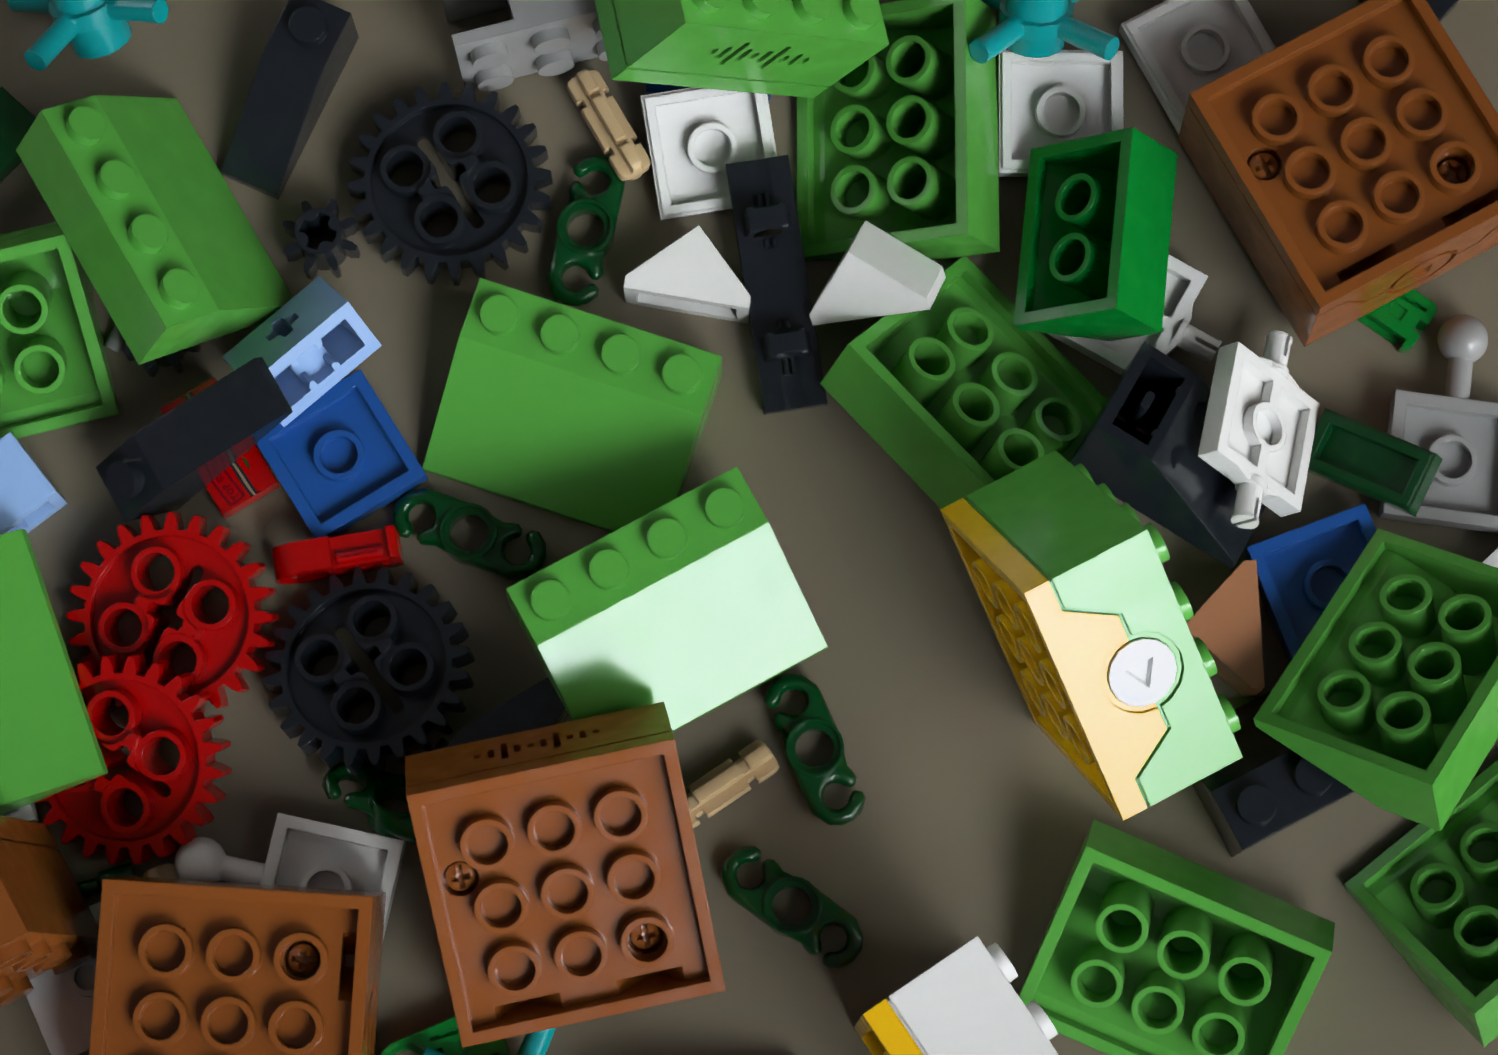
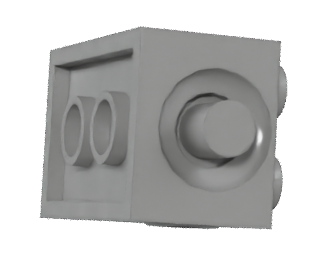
M442 0L448 23L508 8L511 20L452 35L464 88L470 83L473 84L474 88L478 87L480 91H495L509 86L513 83L514 78L537 72L541 76H555L569 71L577 62L597 57L602 61H608L594 0Z

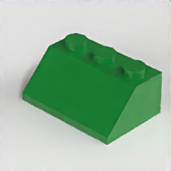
M1134 127L1031 149L1014 327L1024 331L1103 341H1115L1162 333L1177 153Z

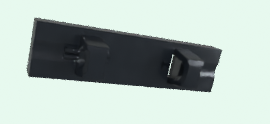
M788 155L726 164L725 169L743 283L751 296L749 321L764 415L827 406L826 390L820 384L824 377L816 327L812 325L809 316L812 310V301ZM767 229H782L784 231L782 234L754 238V235Z

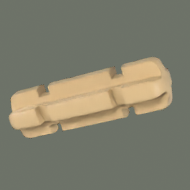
M587 69L578 72L567 83L569 95L577 108L582 105L584 106V109L581 110V115L605 155L608 153L612 154L608 161L617 177L622 181L637 180L651 167V160L641 143L636 145L633 143L636 141L637 136L613 95L608 98L606 97L609 88L597 70L588 71Z
M755 740L738 752L741 757L734 763L731 758L727 759L687 786L690 793L686 797L693 829L701 824L698 820L700 816L706 814L710 818L750 791V782L756 779L760 784L778 771V762L764 742Z

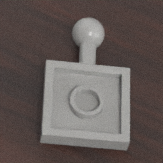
M1464 314L1456 315L1442 324L1437 336L1440 353L1448 360L1444 396L1395 390L1391 395L1387 432L1397 438L1437 453L1443 460L1415 517L1380 502L1379 518L1498 534V403L1470 399L1473 363L1485 353L1488 346V333L1483 323L1477 318Z

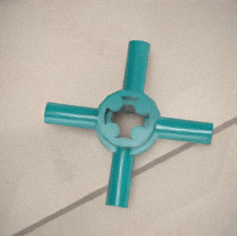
M7 0L9 8L13 11L50 14L53 20L48 29L24 53L27 64L37 71H43L69 43L78 57L96 59L107 56L119 50L129 41L132 36V28L129 21L161 24L166 21L169 13L168 4L165 0Z
M981 0L991 8L999 11L998 25L973 40L969 45L971 57L977 63L983 64L1006 49L1024 57H1049L1062 50L1064 41L1109 61L1116 55L1120 42L1118 37L1073 18L1074 4L1080 0Z

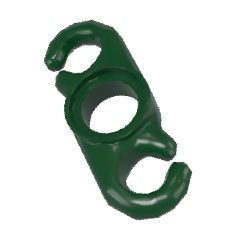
M599 155L589 156L574 165L573 173L579 178L591 171H602L607 175L609 186L605 192L592 195L586 191L581 182L573 181L569 186L568 205L562 210L557 221V230L547 271V281L553 297L566 305L580 306L588 304L598 296L599 289L595 284L591 283L581 290H570L563 282L565 271L573 266H580L586 270L591 279L599 280L603 275V258L614 242L625 181L617 177L608 161V157ZM582 215L594 216L604 226V233L601 239L590 246L578 245L568 236L570 223Z
M427 488L407 492L396 503L393 511V525L396 527L400 537L408 538L414 532L409 521L411 509L420 504L428 505L433 509L435 515L434 522L429 528L418 532L417 540L422 545L440 548L458 563L470 565L510 580L529 577L543 566L546 558V543L540 532L532 530L526 534V541L530 547V556L524 563L512 564L506 559L504 553L505 546L509 541L522 535V528L516 523L502 522L492 516L486 508L478 504L468 503ZM467 517L480 519L488 528V536L485 543L474 551L461 550L451 540V533L455 524Z
M785 674L778 677L767 688L764 698L767 707L773 709L778 707L782 695L788 690H798L806 697V707L803 712L798 715H789L778 711L774 714L773 723L782 733L787 762L791 767L807 806L814 816L828 825L842 826L847 824L862 812L866 798L863 792L855 790L849 796L848 803L841 809H831L824 803L823 793L827 786L839 783L843 786L853 787L856 784L857 778L854 772L847 766L843 738L838 731L824 697L817 684L801 674ZM808 732H821L833 744V756L823 766H807L797 757L796 743L802 735Z
M341 762L330 768L324 775L322 787L329 799L335 800L342 795L339 787L340 781L348 780L360 784L364 790L347 793L344 797V803L351 809L361 810L366 813L369 825L377 833L385 837L402 839L417 845L410 812H391L381 804L388 800H400L407 803L405 775H394L385 770L384 773L379 774L372 765L365 762L362 763L357 774H352L345 766V762Z
M745 846L729 854L723 862L720 877L727 895L777 934L800 942L810 955H818L822 951L820 937L826 927L832 925L841 927L847 936L846 944L839 951L825 953L823 964L828 968H841L855 960L861 952L864 937L857 919L814 887L809 881L784 872L774 859L763 861L762 870L764 876L759 886L751 889L743 887L737 878L738 869L747 862L759 861L761 850L756 846ZM789 888H795L804 892L811 903V912L808 918L803 923L794 926L781 923L773 912L775 897L781 891Z

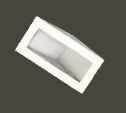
M865 220L809 314L812 325L930 310L946 278L943 266Z
M697 226L625 276L623 289L625 303L749 324L751 296L700 226Z

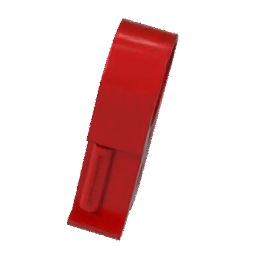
M394 525L335 537L324 536L295 541L271 549L275 582L284 585L329 579V576L333 574L337 577L353 575L355 568L358 567L365 573L380 570L381 567L394 568L404 565L400 536Z

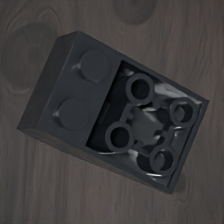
M1144 341L1113 386L1070 463L1073 466L1080 463L1083 464L1096 485L1105 483L1114 497L1124 503L1127 502L1138 512L1232 569L1236 565L1254 529H1242L1237 527L1236 523H1231L1237 495L1235 484L1198 457L1211 389L1197 373ZM1261 503V509H1260L1259 519H1260V517H1261V515H1262V513H1263V511H1264V509H1265V507H1266V506H1265L1264 504H1262V503Z

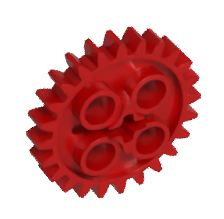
M177 512L167 513L163 530L155 516L152 515L141 516L140 535L129 525L121 524L117 526L121 545L116 546L111 542L99 540L96 545L104 561L101 564L82 561L80 564L84 572L92 578L90 585H77L70 588V592L85 600L83 609L67 613L68 619L84 623L85 629L84 632L75 635L69 640L70 645L89 646L91 653L82 662L93 659L100 667L103 656L118 653L124 665L128 656L137 653H144L145 655L146 651L152 648L159 639L160 641L155 648L151 665L163 659L168 660V680H172L178 676L171 664L173 651L178 645L187 643L193 648L197 663L194 671L191 673L192 678L186 693L191 697L208 691L211 695L208 701L214 707L219 709L229 706L224 688L228 686L238 693L247 692L249 686L241 672L244 669L256 672L265 669L264 664L253 654L255 648L274 647L275 645L273 639L260 633L261 624L279 620L278 614L261 610V601L276 593L275 588L256 587L254 582L267 568L265 563L257 562L245 565L242 561L248 554L251 545L248 542L240 541L228 548L226 544L231 530L228 526L219 525L206 536L207 517L194 515L186 530L184 529L181 513ZM166 555L174 566V577L167 588L159 590L152 584L149 570L157 557ZM197 566H201L204 571L203 576L186 593L190 586L194 569ZM219 587L226 593L229 599V609L227 615L221 621L214 623L206 616L203 602L210 590ZM165 605L178 606L176 614L184 620L181 627L167 628L170 619L162 613ZM129 610L136 613L142 623V632L139 639L130 646L120 639L117 628L120 617ZM115 698V706L118 708L126 707L121 700ZM205 705L201 708L203 714L205 712Z
M118 653L103 656L100 667L93 659L77 664L78 677L76 676L108 773L34 802L48 800L52 806L42 822L47 826L62 820L67 825L61 838V842L64 845L77 840L81 836L84 837V857H92L100 853L106 846L109 864L114 865L125 860L128 851L135 865L150 860L152 849L160 859L175 852L174 840L181 845H186L197 837L192 824L203 827L214 820V816L204 803H217L226 797V793L212 783L213 779L223 777L232 772V768L228 765L215 761V753L231 746L230 740L213 738L211 730L218 726L224 720L222 714L205 717L202 713L201 708L211 696L208 691L191 697L186 693L192 678L189 672L168 680V660L163 659L154 662L148 671L146 669L144 653L128 656L124 665ZM114 697L121 700L128 710L129 721L125 729L117 726L111 718L110 704ZM163 737L172 740L178 747L180 758L177 768L167 765L161 757L160 743ZM124 747H127L130 751L126 760L129 766L132 767L129 770H126L122 765L126 759L125 753L121 750ZM158 781L164 782L170 787L171 793L169 796L165 794L164 788ZM127 789L135 791L142 800L143 814L140 819L132 816L126 810L124 795Z

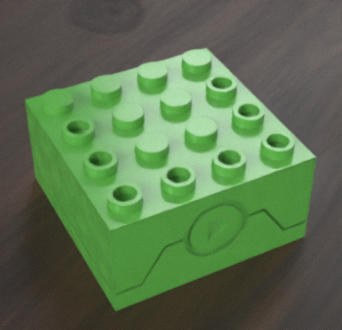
M594 0L611 79L617 81L815 98L826 90L828 86L839 81L889 45L879 0Z

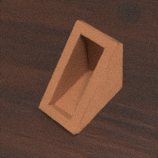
M1244 560L1194 614V617L1187 622L1193 639L1199 637L1208 648L1216 664L1217 674L1242 697H1256L1265 688L1257 560Z

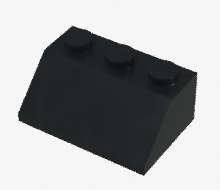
M1271 691L1234 709L1241 729L1234 732L1233 735L1243 758L1192 784L1231 857L1355 793V791L1255 726L1253 718Z

